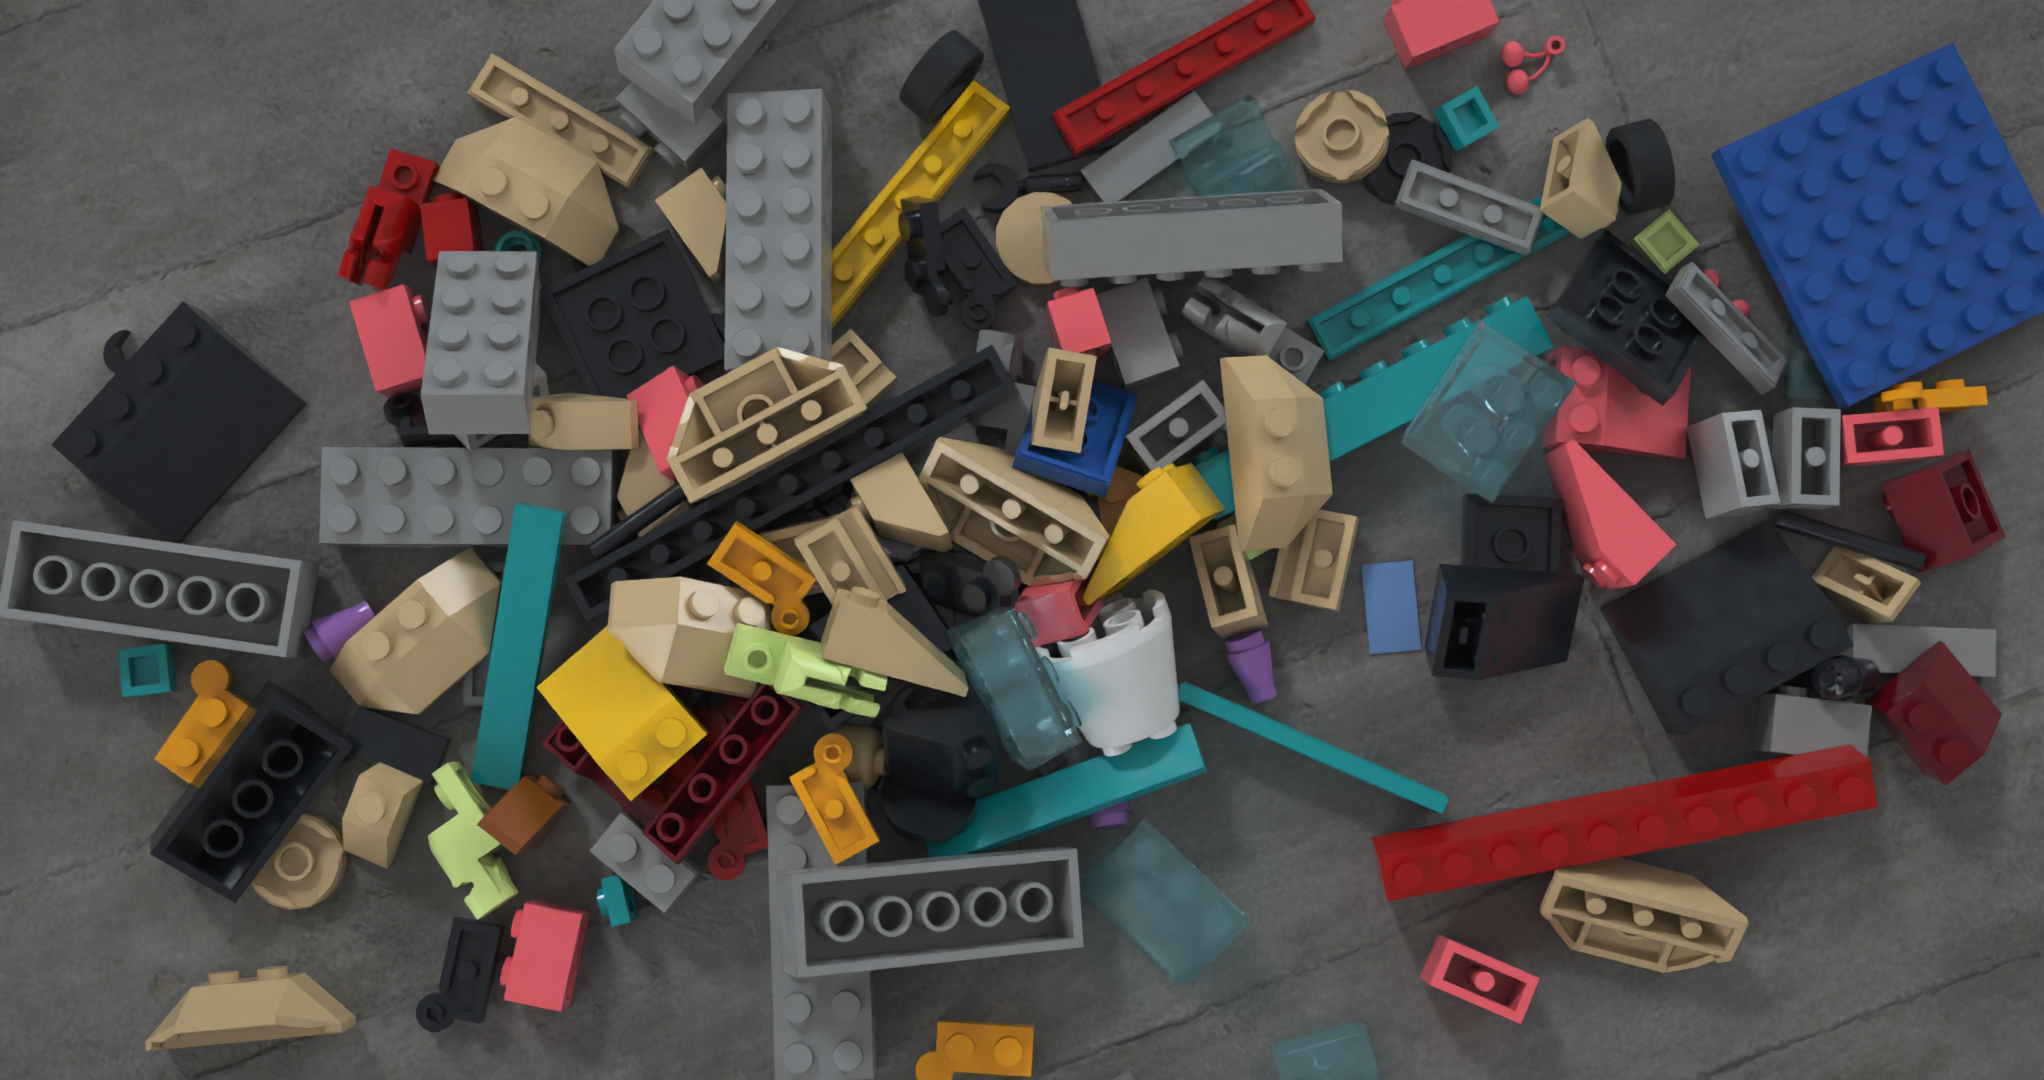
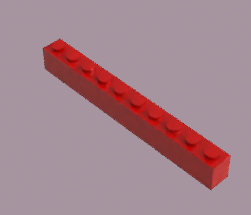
M1849 744L1374 836L1371 839L1380 884L1388 902L1878 808L1871 761L1853 745Z

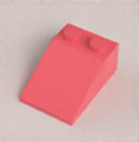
M1561 346L1548 355L1542 448L1552 449L1570 439H1574L1586 452L1685 459L1691 366L1674 396L1661 406L1650 396L1642 393L1633 383L1612 367L1600 361L1587 348Z
M1574 439L1549 449L1543 455L1556 498L1562 499V517L1575 556L1584 565L1581 571L1596 587L1602 589L1605 586L1608 590L1636 585L1677 545Z

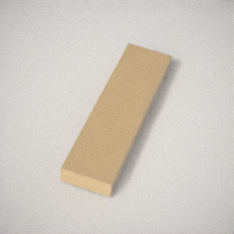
M491 54L467 92L473 99L507 119L517 117L597 161L605 177L631 191L654 153L652 147L494 54Z

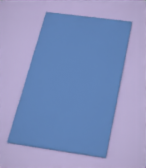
M1413 560L1361 565L1370 654L1422 650Z

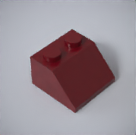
M1969 449L1904 473L1881 484L1884 490L1883 503L1885 509L1892 518L1896 519L1902 533L1901 546L1927 554L1921 572L1974 556L2006 537Z
M1938 641L1864 701L1866 705L1872 706L1874 715L1921 772L1945 786L1985 754L2002 715L1942 641Z

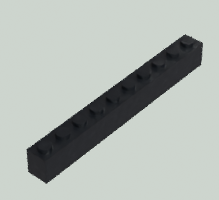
M990 345L564 578L585 621L603 622L609 617L611 584L613 582L685 577L707 565L736 520L756 534L771 530L852 486L850 479L901 452H903L904 456L915 452L939 437L1014 398L1020 392L998 351L993 345Z

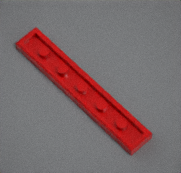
M1255 0L1053 112L1051 118L1073 155L1077 157L1183 98L1192 91L1201 88L1310 27L1316 21V17L1305 0Z

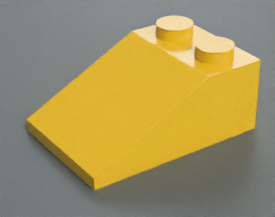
M1170 463L1163 469L1159 466L1136 483L1140 491L1127 501L1082 597L1087 605L1118 592L1225 510V507L1192 463L1179 467Z
M606 626L536 688L596 763L627 798L632 801L704 738L709 731L667 683L658 682L630 654L620 640L617 641L607 631L608 626Z

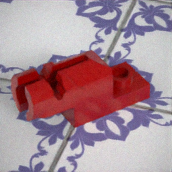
M390 149L378 188L368 186L358 219L354 223L349 237V247L344 252L337 273L338 277L359 286L365 283L372 286V289L375 291L387 289L388 284L394 278L402 252L412 253L422 223L420 204H427L429 202L435 184L433 178L440 168L436 162Z

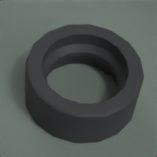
M957 30L949 31L930 47L911 71L899 94L900 101L924 122H935L952 107L972 82L984 60V53Z
M1646 119L1611 128L1606 138V150L1622 183L1618 202L1621 208L1629 215L1669 206L1675 192V167L1670 146L1659 124L1652 119Z

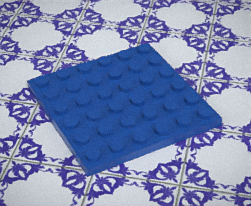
M1954 43L1726 145L1711 154L1838 409H1843L2044 312V218Z

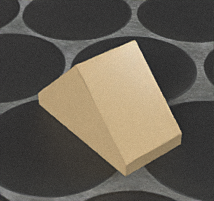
M1047 348L1033 396L1031 445L1081 453L1097 356Z
M1838 546L1832 548L1811 576L1825 594L1865 624L1893 622L1921 584L1919 579L1885 563Z

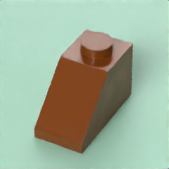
M545 773L540 778L535 774L526 775L480 820L477 826L512 853L519 855L537 849L571 806L572 802L562 796L566 792L565 787Z

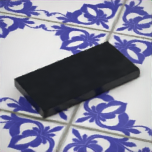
M977 0L1008 106L1011 110V116L1028 173L1111 150L1118 145L1117 136L1115 135L1075 157L1051 118L1053 112L1101 86L1076 0Z

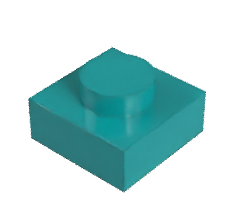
M1477 86L1433 111L1455 152L1500 127Z
M165 643L118 650L122 697H137L177 691L173 644Z
M618 874L601 879L603 888L597 890L598 905L603 918H610L611 927L631 923L638 919L632 886Z

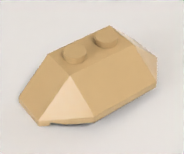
M517 117L456 139L433 178L435 183L454 193L461 194L463 198H468L475 205L515 227L529 232L537 239L588 267L605 259L620 233L599 163Z
M776 347L689 393L666 460L688 501L692 504L742 482L839 429L868 409L843 364Z
M1267 355L1221 358L1220 366L1239 552L1287 547L1333 495L1323 398Z
M939 437L936 440L918 480L948 529L952 541L986 561L996 556H1005L1011 559L1020 571L1021 582L1030 587L1060 583L1073 579L1075 581L1087 579L1110 536L1083 496L1061 483L1012 468L1015 456L999 447Z
M474 547L467 548L417 579L345 642L330 669L331 673L358 706L421 714L491 653L502 588L501 579Z
M685 577L615 581L611 584L607 631L617 641L620 640L630 654L661 683L750 698L762 683L725 675L723 669L736 624L741 623L778 632L771 622V611L774 606L770 603L766 604L744 589Z
M1621 857L1556 869L1540 906L1541 914L1546 920H1549L1555 931L1571 950L1662 973L1695 968L1714 960L1717 963L1731 961L1749 924L1746 916L1694 876Z
M274 966L257 969V977L239 979V970L221 971L208 974L209 982L191 987L145 1041L146 1051L336 1034L355 1027L356 1016L305 972L288 974L287 966Z

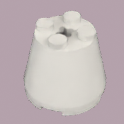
M1147 590L1142 593L1144 598L1139 599L1123 598L1121 592L1108 596L1085 635L1033 648L1030 647L1027 641V649L1038 672L1088 742L1094 747L1102 748L1105 756L1120 755L1132 747L1131 743L1147 737L1161 739L1177 730L1175 719L1180 713L1172 618L1164 594L1156 590Z

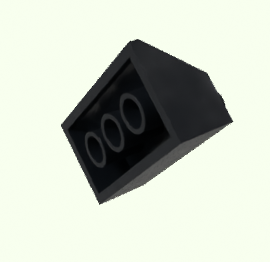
M268 680L151 835L150 854L236 903L352 749L353 743L310 705Z

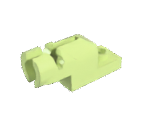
M741 623L736 624L723 668L725 675L772 685L777 694L807 700L828 708L844 709L849 713L871 718L876 717L880 709V705L874 703L873 692L846 685L848 677H855L863 687L885 691L887 685L886 675L822 658L820 642Z
M460 761L448 762L432 773L438 783L434 790L444 806L449 810L455 808L458 815L429 834L428 840L432 854L451 880L454 888L469 884L470 882L474 884L470 895L465 897L464 902L475 918L479 920L498 909L519 892L509 876L502 857L495 858L493 855L503 845L477 826L480 820L492 808L475 783L471 782V777Z

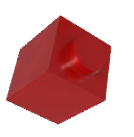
M448 193L435 196L433 203L420 204L427 261L436 268L439 251H484L479 209L468 198H463L461 194Z

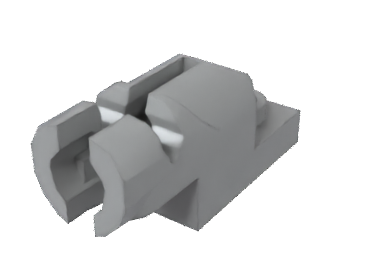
M1203 275L1195 292L1217 306L1216 314L1212 316L1211 308L1190 297L1181 315L1189 319L1198 328L1220 340L1218 346L1236 357L1267 355L1305 384L1325 350L1286 328V321L1265 310L1252 299L1231 289L1216 278Z
M980 330L975 353L993 345L1020 394L971 420L970 425L972 429L1007 435L1006 442L997 440L996 447L1015 456L1032 412L1035 386L1018 383V379H1023L1022 351L1024 338L1004 332Z

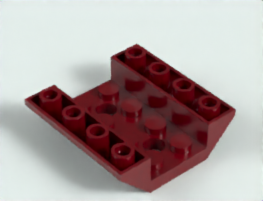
M763 683L750 698L728 695L726 703L718 709L710 707L709 698L698 711L683 701L709 731L708 734L667 769V775L662 782L656 785L650 784L632 801L627 798L596 763L562 719L542 744L574 773L589 778L645 827L642 834L675 864L679 865L803 712L804 708L793 697L777 694L774 686Z

